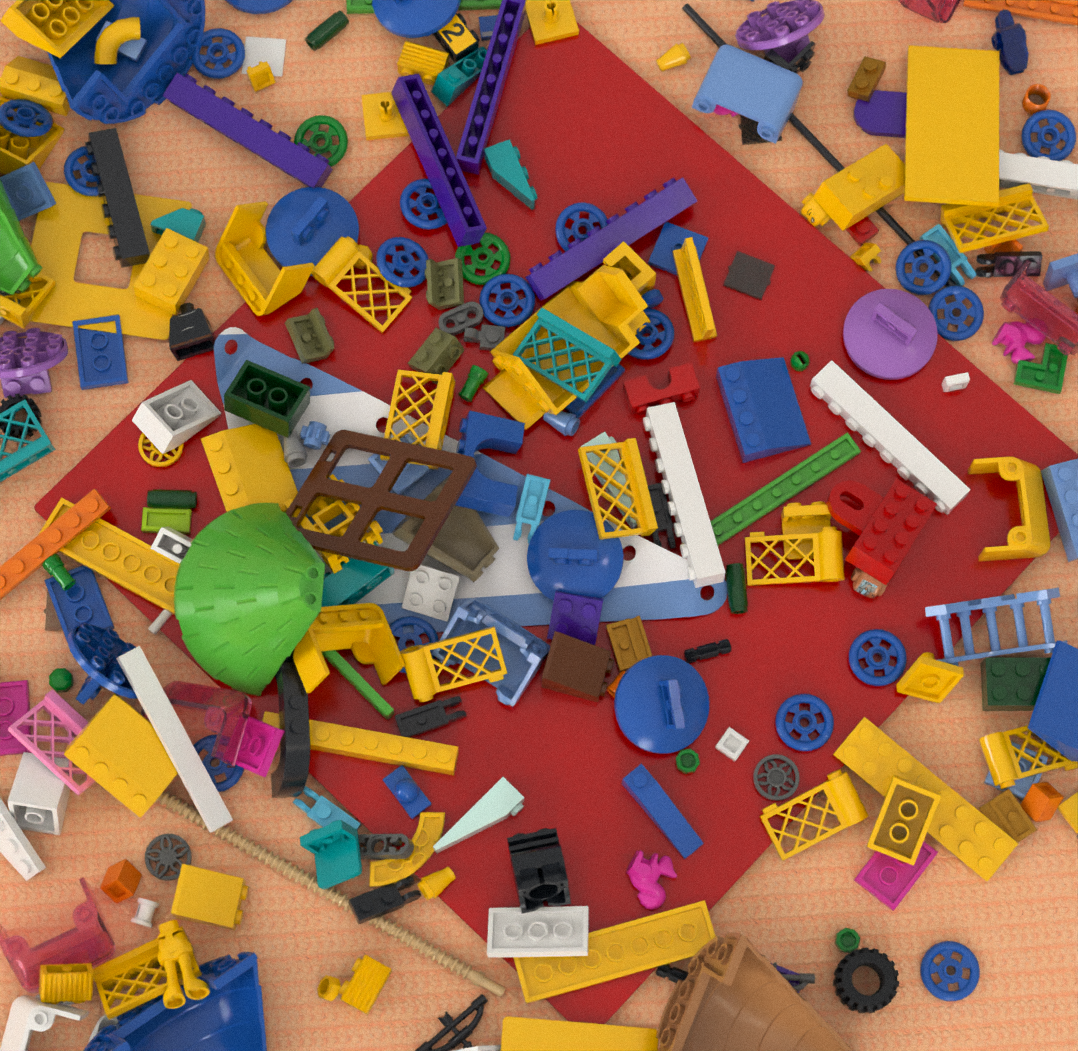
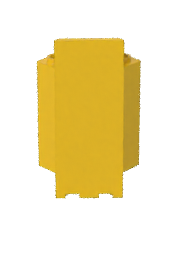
M602 265L583 283L572 281L542 307L614 349L621 359L640 343L635 336L637 329L640 327V332L646 327V325H643L645 322H651L643 311L648 305L623 269ZM539 310L490 351L494 357L493 363L501 372L482 387L516 421L525 423V430L545 413L557 415L577 398L575 395L525 366L519 357L513 356V353L538 320L537 313ZM541 327L536 334L537 340L549 338L548 330ZM563 339L554 342L555 351L567 348L566 341ZM550 343L538 346L539 355L551 353ZM534 347L526 349L521 357L525 359L535 357ZM582 350L572 352L573 362L585 359ZM568 354L556 357L557 366L569 363ZM552 358L541 360V369L553 368ZM600 361L590 363L591 373L600 371L604 363ZM586 365L574 368L575 377L587 375ZM570 369L558 372L561 381L571 379ZM588 380L576 383L577 390L581 393L589 387Z

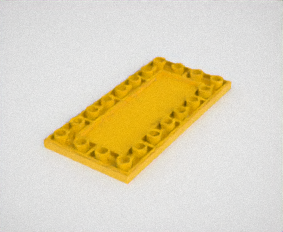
M908 45L904 201L998 207L999 51Z

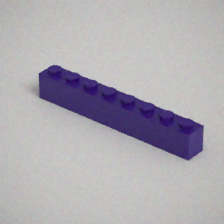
M502 0L456 155L462 171L479 175L484 157V148L488 144L526 13V0Z
M176 73L163 94V97L169 102L306 186L322 188L333 170L328 165L329 160L320 154H317L316 157L310 154V148L300 142L297 145L290 141L291 137L282 131L274 132L271 130L273 126L263 119L259 122L252 118L254 115L242 107L241 110L233 107L235 105L233 101L225 96L222 99L215 96L216 91L207 85H204L203 88L196 84L197 80L186 73L185 76Z
M419 74L398 77L391 94L458 247L479 243L487 227Z
M673 177L662 184L664 189L657 193L656 190H653L643 196L646 201L639 205L637 202H634L625 208L627 213L619 217L618 214H615L607 219L606 223L608 225L602 229L596 226L588 231V238L583 241L580 238L574 240L567 245L569 250L564 253L560 250L548 257L550 262L544 266L540 262L530 268L531 274L525 278L539 300L546 299L602 263L603 259L623 241L630 245L696 203L697 199L684 178L676 181Z

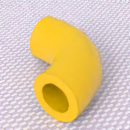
M129 17L119 19L106 27L96 41L94 63L117 64V53L120 46L126 41L140 40V18Z

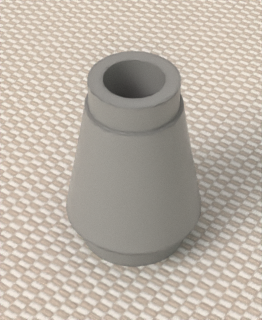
M293 430L289 438L284 436V461L290 467L304 465L308 454L297 431Z

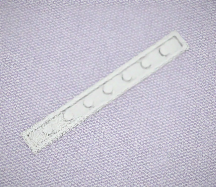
M138 646L117 657L118 663L209 832H213L231 822L233 819L141 647Z

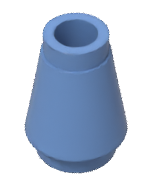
M563 411L557 415L547 412L543 417L544 421L564 436H573L580 425V419L576 418L575 414Z

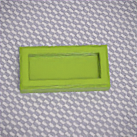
M143 507L141 531L142 533H159L161 527L168 526L182 534H190L192 510Z

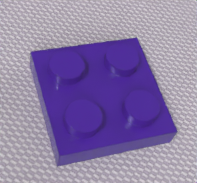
M556 590L547 639H553L554 632L556 631L595 645L604 599Z

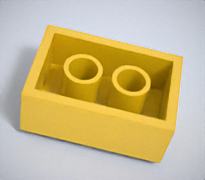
M166 228L133 285L135 296L171 314L178 315L180 306L185 303L210 259L208 247Z
M894 775L867 842V847L914 866L941 798V793Z

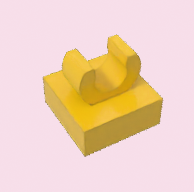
M260 61L258 62L259 65L252 68L249 66L248 70H246L255 92L276 83L267 61L264 63Z
M864 243L850 258L858 265H862L865 271L871 272L873 269L869 263L871 260L875 264L881 263V259L877 255L881 250L875 243Z

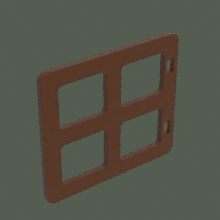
M340 430L333 435L287 509L286 514L297 531L303 534L307 542L315 550L408 572L414 571L419 568L477 465L475 459L471 456L348 430ZM351 448L388 456L390 459L375 484L370 488L328 479L345 450ZM331 453L335 454L331 462L326 461ZM408 462L453 470L435 501L431 502L390 493ZM323 496L361 505L343 536L337 537L299 528L300 523L317 497ZM297 508L301 509L297 517H292ZM380 510L425 519L406 551H397L360 542Z

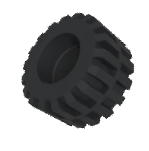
M856 949L847 954L838 963V967L834 972L833 986L836 987V996L841 998L840 1002L843 1005L846 1004L849 1007L848 1009L856 1010L858 1013L863 1014L865 1012L873 1013L887 1006L892 998L896 996V989L899 987V981H897L899 973L894 968L895 963L893 960L890 961L887 958V954H881L877 949ZM861 966H868L875 970L880 979L878 991L869 996L859 993L852 983L853 972Z

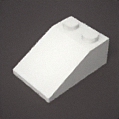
M190 380L143 401L132 421L156 448L164 454L180 446L217 419L221 412Z

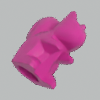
M1037 319L1026 320L1025 324L1019 321L1004 322L991 344L993 346L999 343L1004 344L1006 348L1003 356L1012 352L1011 361L1014 364H1018L1019 360L1031 362L1032 359H1035V356L1024 346L1026 342L1033 345L1044 342L1047 336V328L1042 321Z
M639 850L635 852L626 873L629 875L633 886L640 891L637 896L640 899V903L647 909H657L661 907L666 899L664 888L657 883L660 875L676 878L677 874L673 870V863L670 857L663 856L658 861V854L655 853L647 860L643 858V851Z

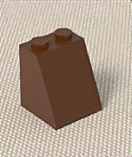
M555 631L542 675V688L598 702L599 696H605L608 684L603 682L605 674H610L614 660L610 659L611 651Z

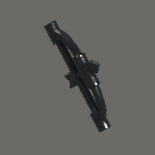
M481 994L470 1003V1007L454 1020L446 1011L444 1017L438 1018L446 1027L431 1040L425 1041L415 1051H448L452 1048L455 1049L461 1042L464 1045L463 1049L472 1047V1042H467L466 1038L473 1033V1030L481 1020L484 1005L488 1000ZM476 1010L477 1014L472 1022L458 1031L456 1026ZM451 1030L454 1032V1037L448 1040L447 1044L436 1049L431 1048Z

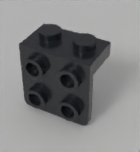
M811 41L790 63L786 62L773 49L765 54L764 60L796 74L799 71L804 72L812 63L810 59L815 54L814 48L816 43Z

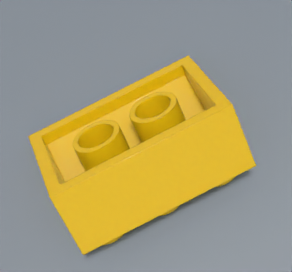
M17 56L5 66L0 78V92L4 98L29 100L42 105L50 112L64 116L68 115L70 105L65 92L61 89L53 66L21 56Z

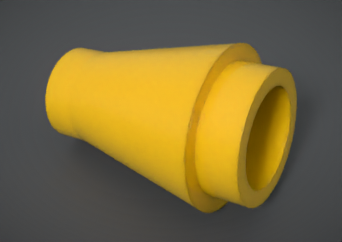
M683 42L679 45L676 43L660 58L656 59V62L663 72L667 69L687 64V60L691 59V56Z
M447 866L440 871L422 877L421 882L417 885L427 900L435 899L456 877Z

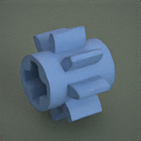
M310 421L308 427L303 425L300 433L301 439L304 440L303 445L315 450H320L322 444L328 445L330 434L329 431H326L327 426L316 421Z

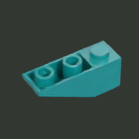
M482 46L440 72L431 92L448 107L480 77L487 50Z
M509 139L484 148V159L492 178L531 210L535 209V200L538 199L533 186L529 187L527 182L529 175L526 167H521L519 163L521 156L517 146L513 147Z

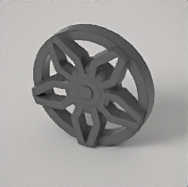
M778 754L766 756L755 767L753 773L754 786L759 794L766 799L772 801L787 799L796 791L799 785L798 768L786 756ZM773 759L783 760L785 763L777 767ZM767 761L773 766L772 769L768 768ZM764 763V768L767 773L763 772L758 775V770ZM790 765V768L788 769L787 772H785V771L782 769V768H784V767ZM792 769L795 774V783L791 778L786 777L790 775ZM762 777H766V780H767V781H766V782H762V781H758V779H760V778H762ZM785 781L788 782L793 788L785 786ZM769 784L767 788L768 794L761 789L760 785L766 786ZM772 787L777 790L774 796L771 793ZM780 787L783 790L790 791L785 795L778 796L781 791Z
M174 834L160 835L153 839L146 849V866L149 872L158 879L165 881L178 879L180 870L174 866L179 863L180 867H182L183 863L179 858L183 857L186 853V865H190L192 860L191 849L180 836ZM164 839H167L169 846L164 848ZM171 839H176L182 844L176 845L173 848ZM160 841L161 850L152 849L153 846ZM185 847L180 854L177 853V849ZM150 853H159L156 858L150 856ZM150 860L154 862L159 861V863L156 864L155 871L152 869L150 865ZM163 865L165 869L158 874L160 866ZM169 868L177 873L172 876H164L169 871Z

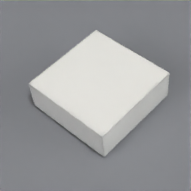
M967 372L945 377L941 384L943 392L965 389L970 381L969 374Z
M729 727L715 748L735 762L749 743V740Z

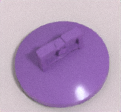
M792 0L784 3L774 1L769 3L766 9L748 14V19L737 29L735 37L738 45L743 49L764 50L765 54L773 49L786 62L790 63L810 43L808 34L823 21L825 13L821 3L815 0Z
M881 289L864 295L851 307L844 322L843 341L849 357L862 371L880 379L897 380L917 373L931 359L937 344V326L931 311L919 298L902 290Z
M31 328L21 333L16 331L3 333V337H0V380L4 398H8L7 396L9 395L15 397V394L23 396V394L52 392L48 369L60 363L68 354L67 342L61 334L42 332L40 328Z

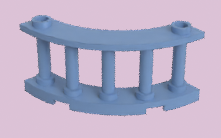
M1059 588L1016 594V599L1014 594L925 607L926 617L936 616V620H939L945 658L938 659V661L958 666L960 661L1044 649V653H1053L1056 642L1049 604L1052 603L1051 598L1060 597ZM1036 601L1037 605L1040 606L1045 643L1028 646L1023 607H1025L1024 602ZM1010 605V609H1013L1019 647L1001 649L995 615L997 606ZM982 609L986 615L991 651L975 653L969 619L971 610ZM950 613H956L957 617L960 618L965 655L954 656L949 624Z

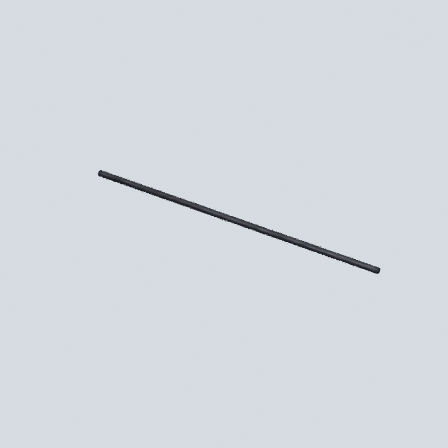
M688 3L683 6L682 9L719 48L722 45H727ZM792 113L789 118L791 124L837 172L845 169ZM883 207L875 211L907 245L915 242ZM923 249L915 251L918 257L925 255ZM935 270L934 273L939 278L941 273ZM950 277L945 284L947 287L957 286Z

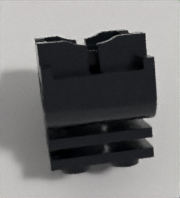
M543 828L537 832L519 833L507 838L522 914L533 912L543 907L544 901L548 902V906L571 904L565 862L556 828Z

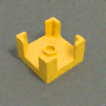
M624 241L603 259L605 265L623 269L641 296L654 289L656 273Z

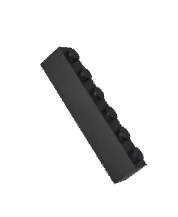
M112 128L90 132L88 142H85L87 155H91L93 162L90 163L93 177L97 176L99 183L96 184L98 197H103L104 204L101 205L103 216L108 218L110 223L107 226L109 238L114 239L115 242L113 247L114 258L120 261L121 268L146 263L150 252L117 130Z

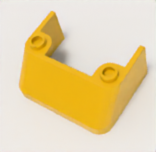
M266 201L236 205L215 249L217 263L257 316L270 314L300 294L314 268L313 263L282 267L280 271L263 247L267 240L266 229L260 221L268 206Z
M1015 457L974 459L968 468V474L999 472L1003 479L1017 482L1022 526H1016L1009 531L1007 535L1008 546L985 547L978 556L979 562L1044 556L1050 548V536L1042 475L1038 466Z
M374 603L321 607V612L301 641L298 642L293 653V660L306 693H311L330 673L321 651L352 649L355 658L360 663L374 664L382 685L387 684L405 666L384 612Z

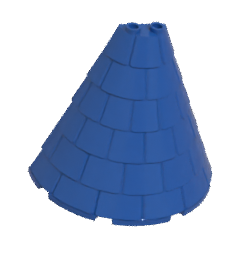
M109 0L115 6L62 58L47 52L61 89L66 94L70 108L88 120L92 121L94 119L100 120L104 124H116L145 115L146 108L154 103L160 105L166 99L163 97V94L176 73L185 76L193 64V60L190 57L195 46H200L204 32L205 0ZM139 17L140 37L148 42L139 60L136 62L117 53V64H95L96 38L105 22L114 23L119 19Z
M240 952L237 955L239 959H232L230 955H226L199 965L202 975L197 978L209 985L210 993L208 996L199 1000L190 999L185 994L184 986L181 985L186 999L183 1006L175 1009L166 1008L163 1002L164 994L117 1016L118 1023L103 1027L83 1051H267L257 955L254 952Z

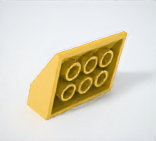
M17 0L9 7L0 21L17 37L62 58L115 5L109 0Z
M0 96V106L10 101ZM7 117L9 121H14L13 117ZM36 122L35 125L41 126L43 123ZM53 123L51 129L44 135L22 137L7 131L0 124V172L5 175L32 162H35L38 170H40L64 133V128Z
M257 424L223 430L201 438L227 512L250 504L279 503L282 512L286 513L287 510L284 502L291 498L294 500L298 491L288 463L284 461V452L277 433Z
M116 693L112 695L66 747L64 755L140 818L178 773L151 722Z

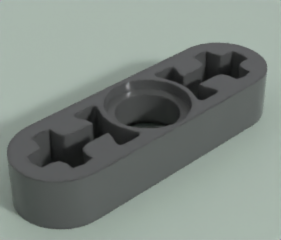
M358 834L359 843L367 848L359 847L361 859H406L414 850L412 840L404 834ZM384 841L383 849L380 852H374L376 843ZM402 843L405 844L404 847L400 848V851L397 848L392 847V845L402 846Z

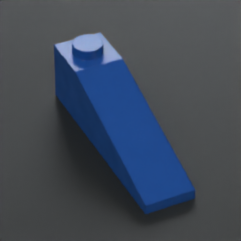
M642 763L622 779V785L684 859L704 844Z

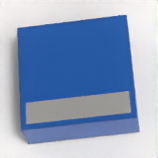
M498 15L479 17L481 41L491 40Z

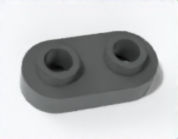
M467 302L453 308L440 316L438 321L439 329L453 336L465 331V328H473L482 322L483 309L476 302ZM474 313L476 317L470 319L468 318V314ZM450 322L455 324L453 328H448L446 325Z

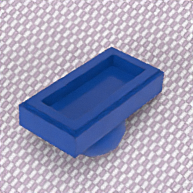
M403 765L382 779L411 819H414L420 812H423L432 805Z

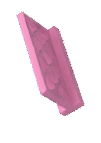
M53 689L45 695L44 700L9 727L8 731L78 796L96 782L82 769L72 768V761L69 759L68 767H58L54 763V757L67 758L64 752L54 751V742L68 743L69 745L89 722ZM44 709L50 715V721L37 720V713ZM22 725L33 726V735L23 734L18 728ZM37 726L50 727V736L37 735ZM54 727H62L67 730L68 737L54 736ZM37 741L50 742V751H41L37 747ZM72 774H86V781L79 786L72 780Z

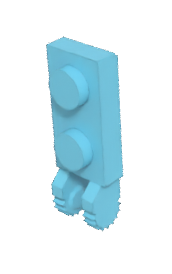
M937 224L920 236V240L934 241L947 251L951 259L950 277L957 286L965 284L964 278L956 269L961 266L968 278L973 279L976 277L977 274L967 261V257L963 252L959 253L954 241L940 224ZM934 253L933 257L937 260V262H940L941 260L936 253Z
M527 474L515 520L517 524L513 540H519L522 534V525L527 523L532 525L527 538L528 543H530L537 526H540L551 479Z
M307 786L304 787V794L316 801L312 809L300 799L295 798L292 802L321 827H325L336 820H342L356 830L361 826V823L322 795L319 796Z

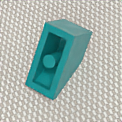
M181 208L152 220L150 225L152 232L163 235L165 229L168 228L198 243L206 221L200 211L193 208L189 210Z

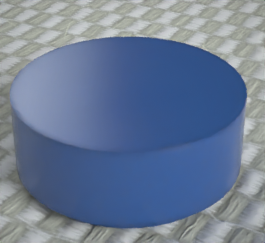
M657 289L650 290L641 296L648 305L645 309H652L658 306L664 299L660 290Z

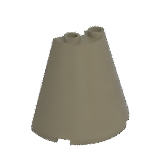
M450 475L423 500L435 501ZM454 506L426 555L475 582L484 573L481 569L483 567L486 569L495 561L496 558L493 555L500 548L476 510ZM406 516L393 530L392 534L410 545L425 519Z

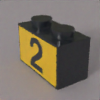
M456 13L446 26L433 33L443 49L449 53L454 63L479 48L478 42L480 41L474 30L470 31L467 28L466 20L460 13Z

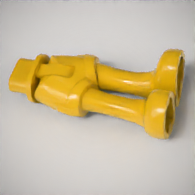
M171 920L159 925L160 934L157 937L159 953L157 957L159 964L165 967L167 975V989L163 995L164 1006L169 1009H175L183 1006L186 1002L177 976V963H179L186 996L193 1000L205 998L210 993L209 985L194 975L191 965L193 947L187 941L183 929L179 928L178 921Z

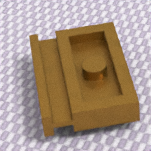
M640 615L632 619H625L606 625L619 672L627 671L636 662L652 656Z
M1009 788L979 807L984 816L1017 843L1037 830Z

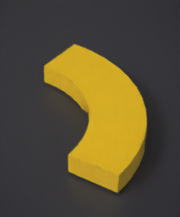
M420 812L419 824L416 833L411 839L414 844L412 854L406 859L371 861L369 887H381L397 883L419 870L434 852L433 846L441 838L445 822V812Z

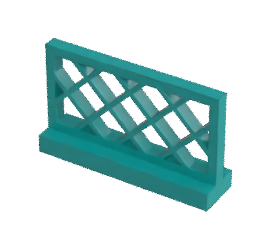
M541 308L537 313L538 320L513 353V356L519 357L528 368L587 402L611 367H617L621 358L614 349L546 309ZM543 327L548 330L549 338L537 340L536 334ZM562 339L565 340L567 348L555 351L554 342ZM550 343L551 353L539 355L538 346ZM534 347L535 357L527 359L521 357L526 349ZM582 350L585 359L573 362L572 352ZM568 354L569 363L557 366L556 357ZM552 358L553 368L541 369L540 361ZM598 361L604 363L600 371L591 373L590 363ZM586 365L587 375L575 377L574 368ZM570 369L571 379L561 381L558 372ZM588 380L589 387L583 394L577 390L576 383Z
M25 399L0 413V422L8 423L5 435L0 434V438L3 439L0 449V482L56 449ZM25 408L28 413L26 422L14 421L15 413ZM12 424L24 427L21 439L9 436ZM28 428L38 430L42 436L35 441L25 440ZM8 440L19 443L18 450L13 454L4 452Z

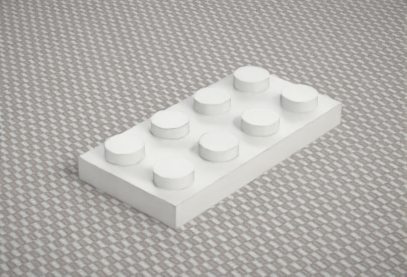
M588 906L541 907L536 911L524 914L521 912V907L489 908L488 958L588 956Z

